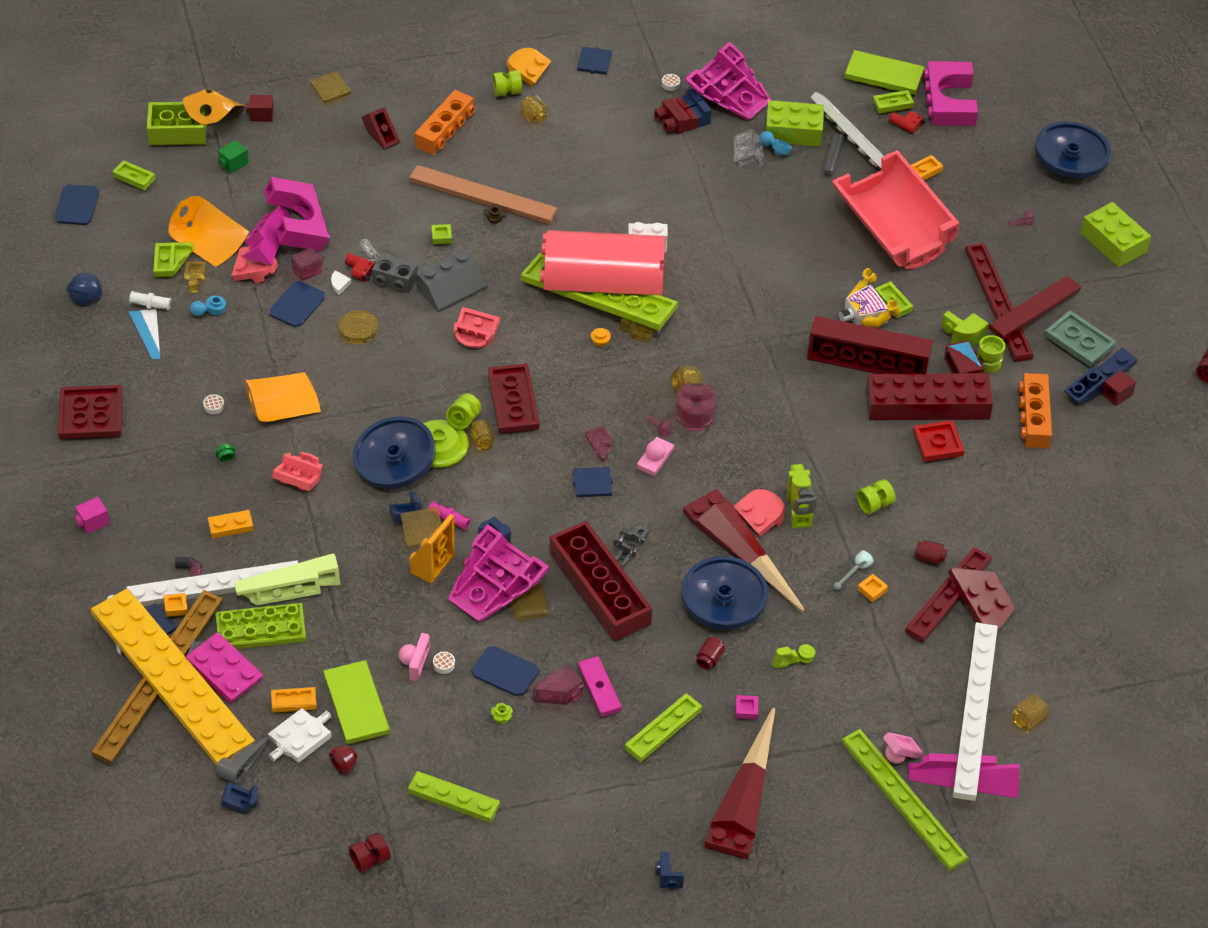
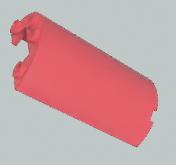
M898 150L882 157L881 171L871 174L867 178L854 182L851 185V176L848 173L832 181L836 192L899 267L904 266L906 269H914L930 263L946 250L945 245L949 241L953 242L957 235L960 223Z
M547 230V233H543L542 255H545V270H541L540 282H544V290L662 295L665 236Z

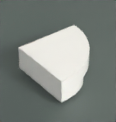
M336 270L331 277L334 292L340 295L351 284L350 278Z

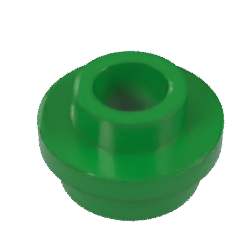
M222 444L215 451V455L219 458V461H229L235 457L236 449L233 445Z

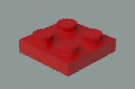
M953 420L914 426L913 433L924 462L964 456L965 450Z

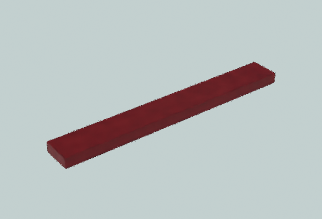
M985 243L966 245L965 251L994 318L997 320L1013 310L1012 304ZM1022 328L1004 339L1014 362L1033 359L1034 354Z

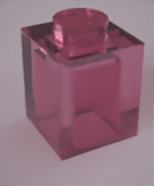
M312 247L291 256L292 270L301 281L322 273L323 259Z

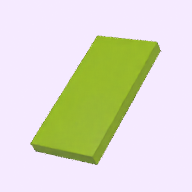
M854 50L844 78L855 82L867 83L872 86L884 87L889 90H908L910 94L916 95L925 66Z
M302 603L216 612L217 632L235 649L306 642Z
M366 660L323 671L347 745L390 734V729Z

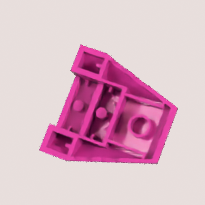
M731 42L721 48L715 58L701 70H694L684 79L697 93L748 121L768 105V100H771L761 82H757L753 74L755 72L753 69H749L746 64L745 56Z
M487 524L473 541L472 551L469 558H466L464 562L465 567L461 576H458L448 600L475 620L481 622L535 586L550 567L535 556L530 558L507 542L503 534Z

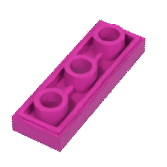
M599 656L578 662V668L600 717L621 712L622 706Z

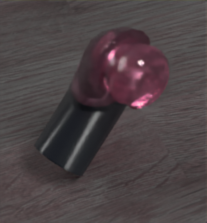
M175 557V568H191V575L202 574L203 565L198 560L192 557Z

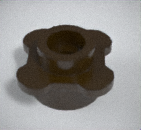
M493 205L490 209H485L483 212L487 216L488 221L494 224L500 223L506 217V212L502 211L499 205Z

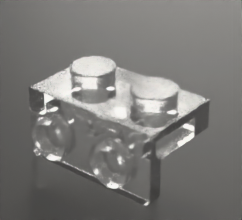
M754 129L734 136V163L737 167L752 161L758 167L762 166V159L764 158L763 144L760 141V134L758 135Z

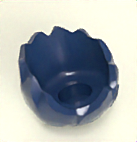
M89 273L77 274L66 288L72 301L80 306H86L91 301L99 299L102 294L100 281Z

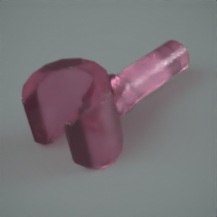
M1026 210L1023 214L1024 217L1008 221L1009 226L1019 223L1032 225L1034 223V212Z
M648 416L647 420L659 427L658 432L662 436L670 434V421L664 420L661 422Z

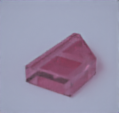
M602 425L585 431V436L601 462H604L613 444V439L605 426Z

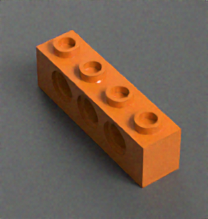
M454 90L414 133L415 147L435 155L439 149L443 148L446 141L453 137L456 130L463 126L466 119L473 115L475 111L474 98Z
M1024 373L1023 380L1019 381L1018 393H1022V396L1019 398V408H1023V411L1020 413V423L1023 424V427H1021V439H1024V445L1027 448L1049 449L1052 427L1048 374Z

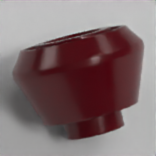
M346 745L332 747L329 752V758L339 774H349L356 765L358 756L352 747L348 748Z

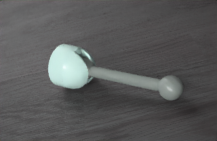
M864 550L860 551L855 557L856 565L839 582L833 584L834 590H840L841 585L858 568H868L874 562L872 556Z

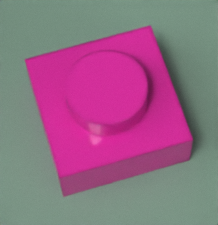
M736 695L735 718L758 719V696Z

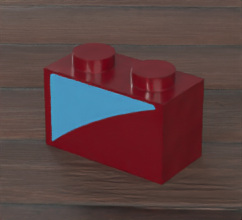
M969 340L946 345L944 360L951 373H984V365L978 360L976 350L971 346Z

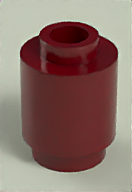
M926 540L923 542L918 541L915 558L940 565L941 561L945 562L947 549H944V544Z
M716 637L707 638L696 655L698 666L705 670L715 667L725 651L723 642Z

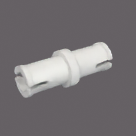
M131 291L130 304L143 305L149 309L154 307L170 310L171 298L154 296V293L143 294Z

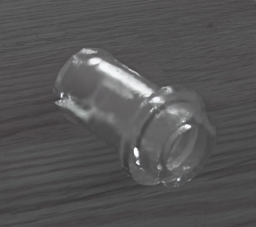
M366 238L359 242L360 252H364L370 261L376 262L374 257L378 260L381 254L374 248L373 242Z

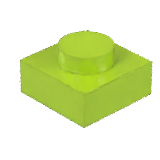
M451 224L431 225L433 244L452 243Z

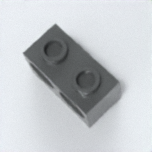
M381 254L372 269L373 283L410 293L416 282L418 264Z

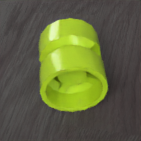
M519 70L508 71L507 74L504 72L493 73V87L496 97L507 96L508 93L511 95L522 94V79Z
M985 336L979 343L977 358L983 363L984 372L986 373L997 372L1002 366L1005 342L998 336Z
M463 394L448 408L446 419L452 427L465 429L481 412V404L474 395Z
M881 479L871 486L861 488L856 493L858 504L867 515L894 504L896 500L894 489L886 479Z

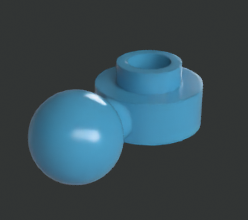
M764 131L759 136L760 143L764 146L771 145L774 153L777 155H789L792 149L791 145L780 139H774V135L770 131Z
M210 296L205 304L201 301L193 302L190 305V312L196 317L202 316L205 311L211 315H221L225 312L226 301L220 296Z

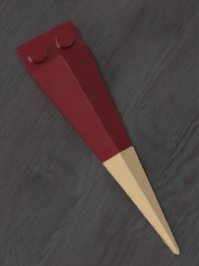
M718 489L684 506L683 513L695 527L721 544L737 558L757 568L766 582L799 612L804 614L802 604L732 503L727 501Z
M775 708L771 709L713 817L705 839V848L745 859L749 858L755 838Z

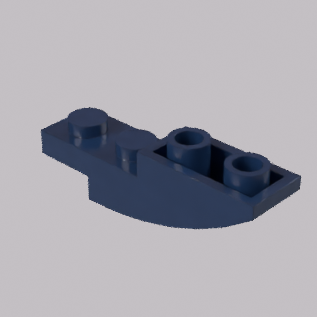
M1122 347L1099 367L1095 368L1093 366L1068 386L1064 392L1078 404L1087 402L1102 394L1104 382L1121 370L1126 373L1137 364V359Z

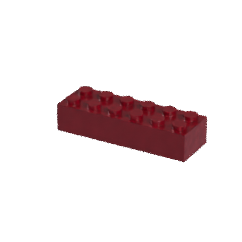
M815 316L810 331L807 360L873 374H927L933 340Z
M988 373L868 374L866 398L869 420H990L993 400Z
M587 520L550 536L549 553L614 641L651 625V606Z

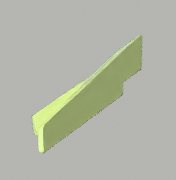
M329 554L234 582L237 595L248 597L255 605L321 594L320 586L341 585L335 554Z

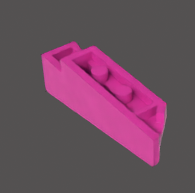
M277 206L274 211L265 214L245 239V242L250 247L243 254L246 259L268 265L273 263L279 247L275 230L282 217L290 218L291 216L286 207Z
M929 753L923 756V760L920 763H908L909 780L954 788L958 754ZM981 755L977 792L1017 798L1020 765H997L996 756Z

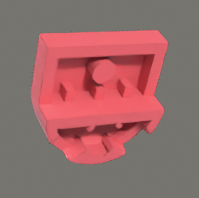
M250 247L240 248L231 275L234 281L252 279L257 284L263 282L264 276L269 272L271 274L275 272L277 268L275 257L271 265L246 259L243 256Z
M462 307L458 321L454 323V333L460 344L470 348H484L494 340L501 319L494 315Z
M300 452L299 456H291V453L283 455L282 463L273 470L272 478L284 484L294 485L300 490L310 491L320 481L323 464H319V458L309 453Z
M754 490L734 505L739 515L760 537L775 524L779 527L784 521L786 508L779 496L768 490Z

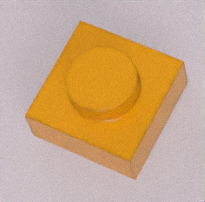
M872 574L858 585L857 590L873 603L888 591V586Z
M185 593L163 595L166 617L181 616L188 613Z

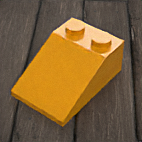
M450 514L428 538L423 540L418 551L412 553L409 559L411 574L432 584L455 556L454 515Z

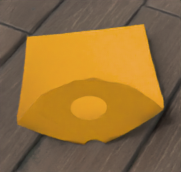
M208 89L183 98V104L189 116L200 124L205 125L218 122L234 106H246ZM207 104L211 107L212 112L209 116L201 115L200 108L202 105Z
M190 196L182 200L173 212L168 228V233L174 240L179 243L193 242V252L215 267L229 259L239 249L249 233L247 229L200 196ZM187 206L188 211L186 215L180 217L181 209ZM192 221V226L187 227V223Z
M305 372L262 379H243L252 412L260 421L269 422L321 412L316 392Z

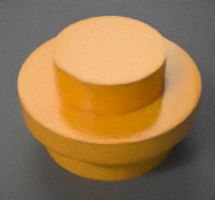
M597 328L591 332V340L596 346H605L611 339V334L607 329Z

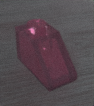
M566 664L533 686L532 700L538 703L567 705L582 696L584 681Z

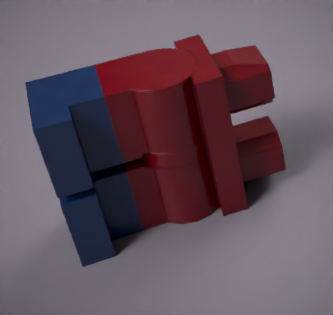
M694 89L687 90V94L684 96L663 100L662 107L654 110V118L657 121L665 119L663 121L664 130L666 132L675 131L679 135L683 131H689L710 124L712 110Z

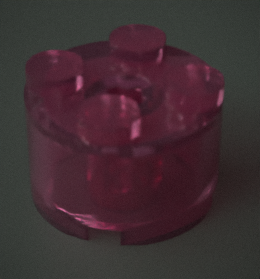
M685 383L682 385L676 397L675 417L678 422L680 421L683 424V427L690 430H703L707 425L715 421L717 396L714 388L703 384Z

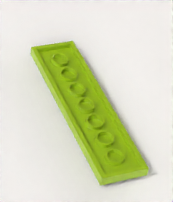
M539 253L521 273V281L544 289V282H540L541 270H545V255ZM548 290L656 330H660L678 308L677 301L660 295Z

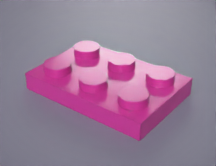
M218 632L186 656V659L202 678L230 704L263 679V674Z

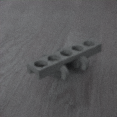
M639 524L634 532L631 531L629 533L621 530L620 538L613 541L614 545L621 549L615 559L616 561L623 560L622 564H619L622 569L625 568L632 556H636L639 546L645 543V538L649 534V528L645 529ZM643 531L644 533L641 536L637 534L638 532ZM624 539L629 540L627 544L623 542Z

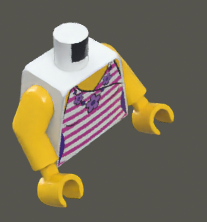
M866 268L863 271V281L860 280L847 296L845 309L839 312V318L844 322L851 320L853 324L879 328L883 324L888 323V320L891 318L890 315H899L900 308L895 300L889 301L886 305L872 285H867L876 281V274L872 273L868 277L872 271L870 268Z

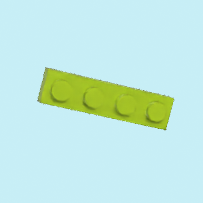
M687 693L684 694L625 744V750L641 763L702 711V705Z
M419 771L416 772L408 787L409 794L489 823L492 822L500 807V801Z

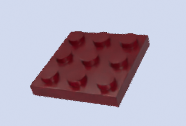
M122 385L60 387L59 439L121 436Z

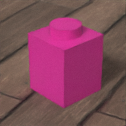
M99 497L75 507V522L79 528L82 527L86 534L110 524L108 511Z

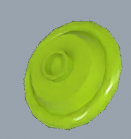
M431 420L423 423L432 433L436 445V454L431 465L432 468L450 467L459 463L466 456L469 440L468 435L463 429L452 427L446 420Z

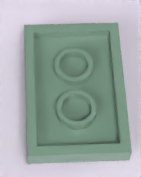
M1068 311L1045 330L1044 334L1045 337L1089 367L1095 365L1114 349L1117 342L1072 311Z

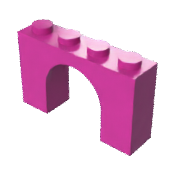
M928 61L927 69H924L923 79L927 80L925 81V92H928L926 95V105H929L928 118H931V124L976 126L978 117L977 100L952 99L940 92L946 88H971L973 80L972 62Z
M271 177L264 189L267 204L291 208L305 219L298 220L282 217L275 230L279 244L322 251L325 244L329 241V233L325 226V220L323 219L313 184Z

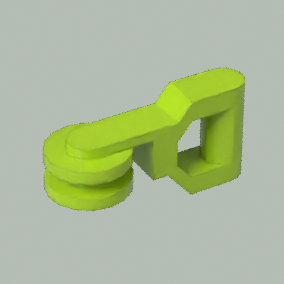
M807 644L801 645L797 653L795 649L792 650L789 647L778 648L772 666L774 668H782L793 663H810L814 659L815 649Z

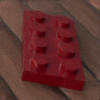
M528 363L488 367L499 433L540 429Z

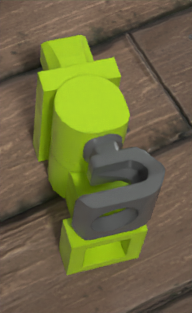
M803 464L791 465L788 474L786 498L787 501H790L789 506L792 509L791 528L812 527L813 512L817 506L818 495L810 491V470H804Z

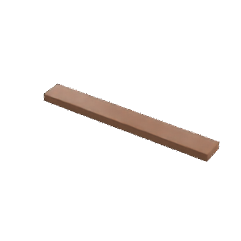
M419 165L416 166L409 177L412 183L490 207L499 205L503 211L549 225L557 213V207Z

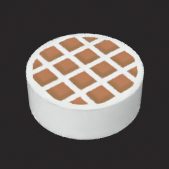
M675 74L663 76V89L667 91L677 90L680 87V78Z
M215 394L207 396L203 401L204 410L208 414H219L224 409L223 398Z
M448 652L436 654L433 658L434 670L440 674H447L453 671L455 668L454 656Z

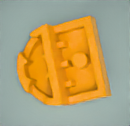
M522 48L508 58L506 66H508L509 71L519 70L521 79L533 87L549 66L551 60L533 48Z

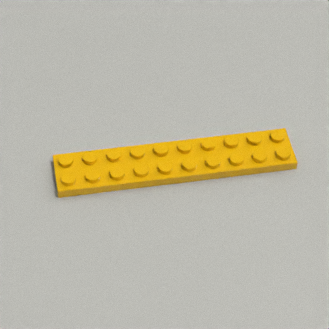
M128 588L91 608V614L216 766L222 758L228 759L245 746L255 742L252 736Z

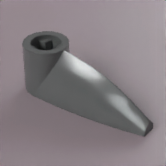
M269 737L259 739L245 746L228 759L222 758L216 766L215 775L235 785L239 784L269 744Z

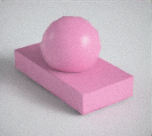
M656 437L654 441L647 444L646 452L638 461L636 469L655 477L673 452L674 444Z
M421 633L417 647L412 644H406L399 650L398 656L400 661L405 665H409V680L417 681L419 679L430 649L429 634Z
M889 732L883 737L888 744L885 756L893 764L902 763L906 757L919 759L923 754L912 737Z

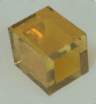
M1033 693L1015 706L1012 719L1018 727L1023 728L1029 733L1047 720L1050 707Z

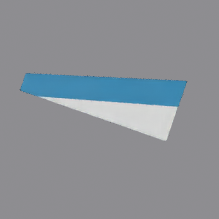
M156 309L128 311L151 358L160 359Z

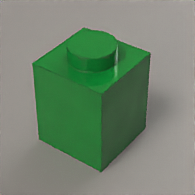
M237 140L218 150V163L221 168H225L230 174L249 164L248 150Z

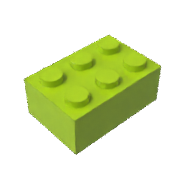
M768 100L766 131H770L774 135V139H780L788 144L821 147L824 105Z
M149 102L147 118L149 145L206 144L207 125L200 124L192 119L186 111L183 102ZM206 104L200 108L202 116H207Z
M1114 202L1092 212L1083 219L1081 234L1117 267H1121L1148 252L1151 235Z

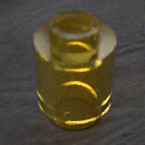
M485 420L473 422L469 430L474 445L481 451L490 449L493 446L494 437L489 423Z

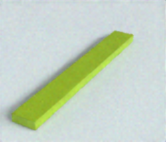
M861 729L842 738V744L949 872L968 861V856Z

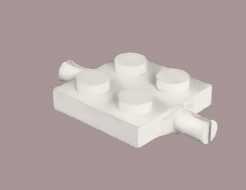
M301 708L269 732V739L277 745V749L268 754L270 760L275 762L282 755H286L297 763L301 762L332 738L331 732L323 726L325 722L332 718L331 714L325 711L318 718H315Z

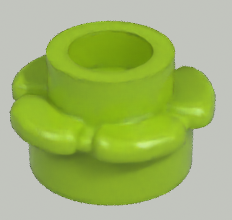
M499 703L491 709V715L496 723L505 724L512 717V708L504 703Z

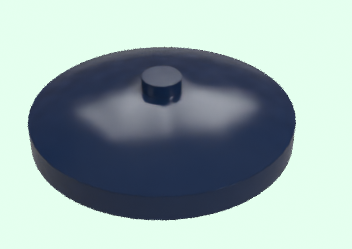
M1065 121L1050 124L1039 132L1035 143V153L1038 160L1050 171L1069 178H1089L1101 173L1108 165L1111 154L1109 143L1101 133L1090 126L1077 122Z
M390 417L374 423L361 434L354 447L353 461L358 474L368 484L383 489H396L410 485L425 475L435 459L436 445L432 433L422 422L410 417Z
M718 556L700 561L687 572L682 584V601L687 612L701 624L715 629L732 630L745 627L760 617L767 603L768 587L763 575L750 563L735 557Z

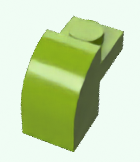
M947 311L943 314L941 329L952 335L951 343L969 340L971 346H974L987 335L989 323L974 313L963 321Z

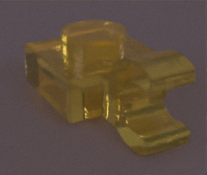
M186 261L184 277L185 280H189V293H198V282L205 281L206 262Z
M623 317L620 321V331L631 333L632 339L650 343L656 329L637 322L634 323Z

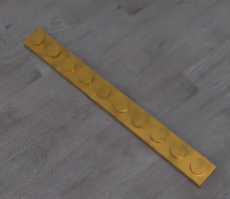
M206 590L202 591L170 638L185 657L189 652L192 640H198L223 602V598ZM144 677L93 749V757L112 765L159 697Z

